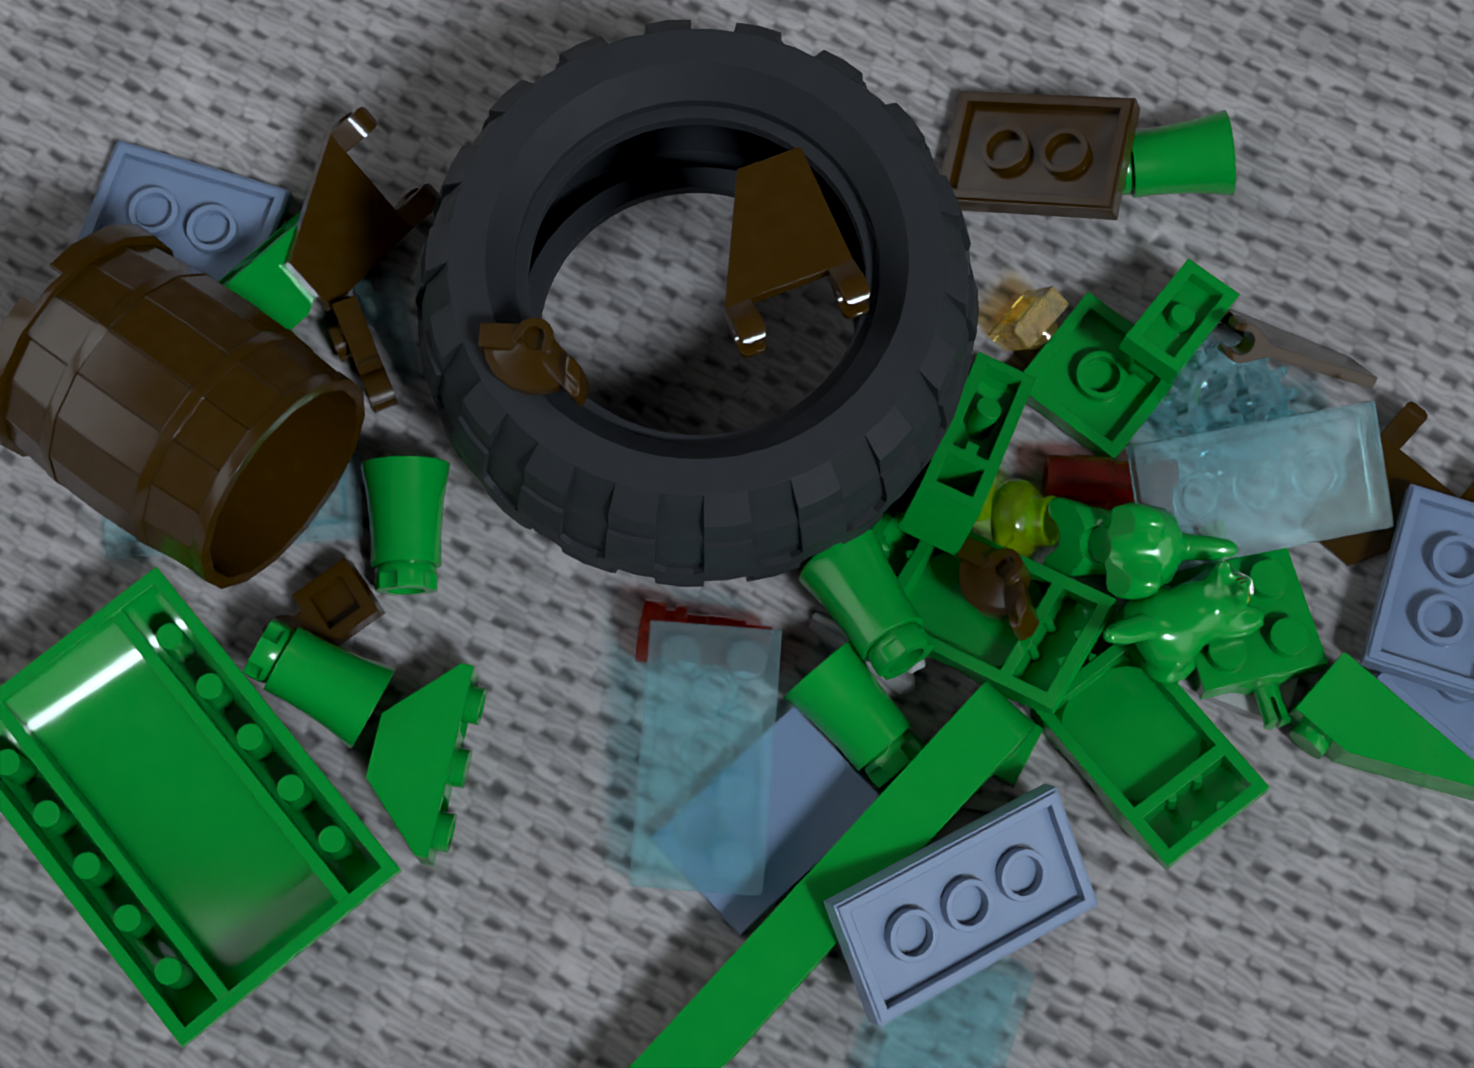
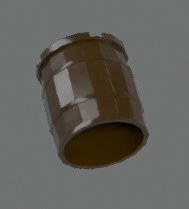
M107 225L71 244L51 262L50 267L59 273L60 276L46 288L35 305L21 296L1 324L0 445L22 457L29 456L56 483L64 486L96 512L134 536L137 541L191 569L204 581L220 589L247 582L278 560L309 527L336 489L357 446L365 418L364 391L350 378L339 371L337 372L321 359L292 331L284 328L249 301L214 280L206 272L198 268H192L174 258L173 251L140 225Z

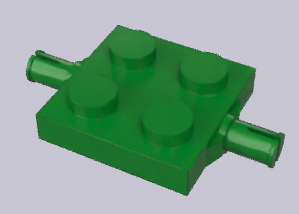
M1214 520L1212 526L1210 522H1206L1197 528L1199 535L1227 539L1223 527L1224 524L1221 520ZM1287 546L1250 555L1237 553L1232 557L1220 559L1231 563L1234 570L1252 579L1254 593L1248 606L1261 609L1264 614L1263 626L1249 636L1216 640L1204 645L1195 657V669L1191 672L1200 700L1228 693L1254 695L1264 723L1263 727L1266 730L1273 729L1275 725L1279 728L1291 722V717L1288 715L1279 687L1292 678L1322 672L1328 664ZM1219 560L1206 561L1200 566L1176 571L1171 582L1163 586L1174 587L1190 580Z

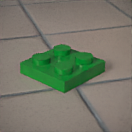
M1087 292L1024 370V373L1036 378L1026 403L1111 466L1182 377L1189 365L1186 364L1171 385L1155 375L1150 384H1147L1130 372L1128 369L1134 359L1118 347L1134 325L1094 295Z

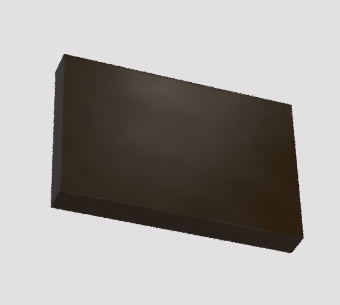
M960 91L941 175L947 176L962 211L1117 220L1141 108L1136 98Z

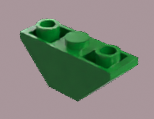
M464 663L459 664L382 712L366 774L367 780L421 864L434 866L437 851L448 853L450 850L457 814L447 812L453 787L461 789L465 787L472 758V750L462 748L468 724H480L486 702L487 688L478 686L479 677L475 666Z

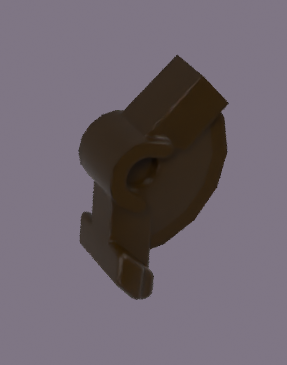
M533 317L522 321L520 324L480 323L478 346L485 355V359L496 378L512 391L538 396L552 394L563 389L577 406H581L586 402L589 380L581 366L560 346L559 339L547 321Z
M967 537L957 554L961 561L959 566V586L971 607L984 617L1001 621L1008 620L1010 628L1018 640L1024 641L1031 637L1039 625V619L1036 609L1032 605L1028 590L1031 573L1023 559L1014 549H995Z

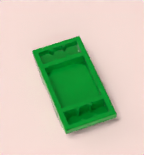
M898 498L883 513L882 518L873 526L872 530L876 532L887 560L907 597L923 619L922 627L934 644L928 656L956 669L981 686L988 681L1007 699L1054 714L1117 606L1116 599L1020 555L1031 573L1028 590L1032 605L1036 609L1039 619V625L1034 634L1026 640L1020 641L1010 628L1008 620L1001 621L984 617L970 606L959 586V566L961 561L957 556L897 529L908 506V502ZM971 531L967 536L995 549L1005 548Z
M1113 611L1054 714L1031 708L1021 703L1019 704L1035 724L1044 728L1042 733L1049 742L1087 780L1113 819L1167 871L1265 795L1270 787L1178 682L1160 683L1148 676L1146 660L1135 643L1117 645L1104 640L1103 631L1116 622L1117 613Z

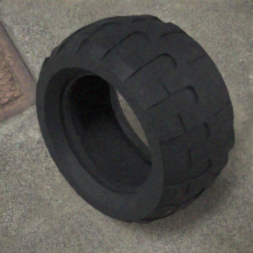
M665 20L645 24V33L643 35L627 37L610 44L602 36L579 43L559 54V63L556 64L555 70L542 76L534 83L520 80L506 91L490 108L489 117L485 120L481 133L475 138L471 146H462L451 163L433 208V225L430 228L428 240L423 244L415 276V303L417 306L421 361L428 387L451 444L486 488L487 494L504 513L521 526L530 530L534 529L540 535L552 540L562 548L564 554L581 563L616 574L619 569L634 575L655 578V583L677 587H703L704 581H726L746 577L747 582L774 577L800 567V562L824 552L835 544L841 542L845 544L861 536L876 524L889 506L902 496L908 487L914 485L925 472L954 419L971 366L979 318L978 289L974 280L969 254L971 242L962 210L946 175L939 174L933 163L930 149L925 143V136L914 120L897 102L885 104L880 98L870 92L863 81V73L844 59L826 50H822L817 55L812 56L796 47L783 44L781 32L759 25L736 23L734 32L718 29H691V20ZM799 146L807 159L854 262L862 271L870 287L869 311L866 314L852 318L854 337L840 363L828 378L811 395L779 416L753 427L727 433L684 435L642 427L616 416L588 397L583 405L577 406L563 389L552 394L538 396L514 392L496 378L485 359V355L478 346L480 323L520 324L528 318L537 317L542 319V312L549 289L564 261L579 242L610 217L642 202L670 195L707 193L734 198L737 169Z

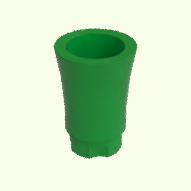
M1226 110L1183 122L1136 129L1123 195L1131 194L1133 198L1168 194L1229 196L1234 194L1236 187V156L1231 122Z
M389 456L374 458L361 463L369 516L370 566L375 568L374 587L376 593L420 595L432 594L438 591L437 568L442 566L441 536L444 498L450 470L449 462L423 456Z
M869 529L861 536L845 544L842 542L835 544L824 552L816 554L801 571L799 576L800 583L825 607L847 635L862 660L870 662L879 677L883 676L888 680L900 676L915 664L924 660L932 651L934 644L922 627L923 619L907 597L893 572L874 530Z
M273 617L249 657L242 673L258 682L266 683L263 690L291 704L323 725L347 746L352 748L396 668L359 656L316 636L300 626L295 631L294 628L285 622Z
M850 640L819 664L783 697L812 721L840 749L857 771L864 767V772L877 788H880L897 774L925 747L921 739L912 730H908L912 723L891 700Z

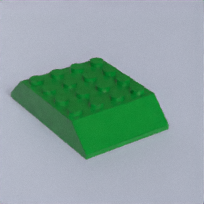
M157 566L0 686V812L183 1048L188 1046L402 872Z

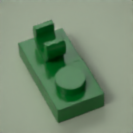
M1188 258L1118 348L1134 359L1128 370L1147 384H1150L1155 375L1171 385L1231 309L1240 294Z

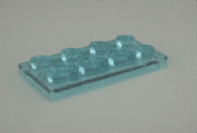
M650 620L629 886L752 896L763 895L782 630Z

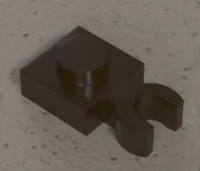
M356 295L332 304L339 323L327 328L341 363L352 358L354 359L375 413L398 405L396 395Z
M343 558L292 595L301 608L300 612L294 616L279 615L275 618L285 622L294 628L295 631L300 626L316 636L340 646L386 612L354 563ZM270 619L263 627V633L265 632L266 628L268 627L272 619Z

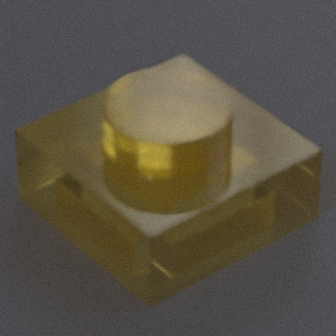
M1053 286L1026 290L987 335L1005 351L1035 350L1054 335L1059 326L1055 320L1069 303Z

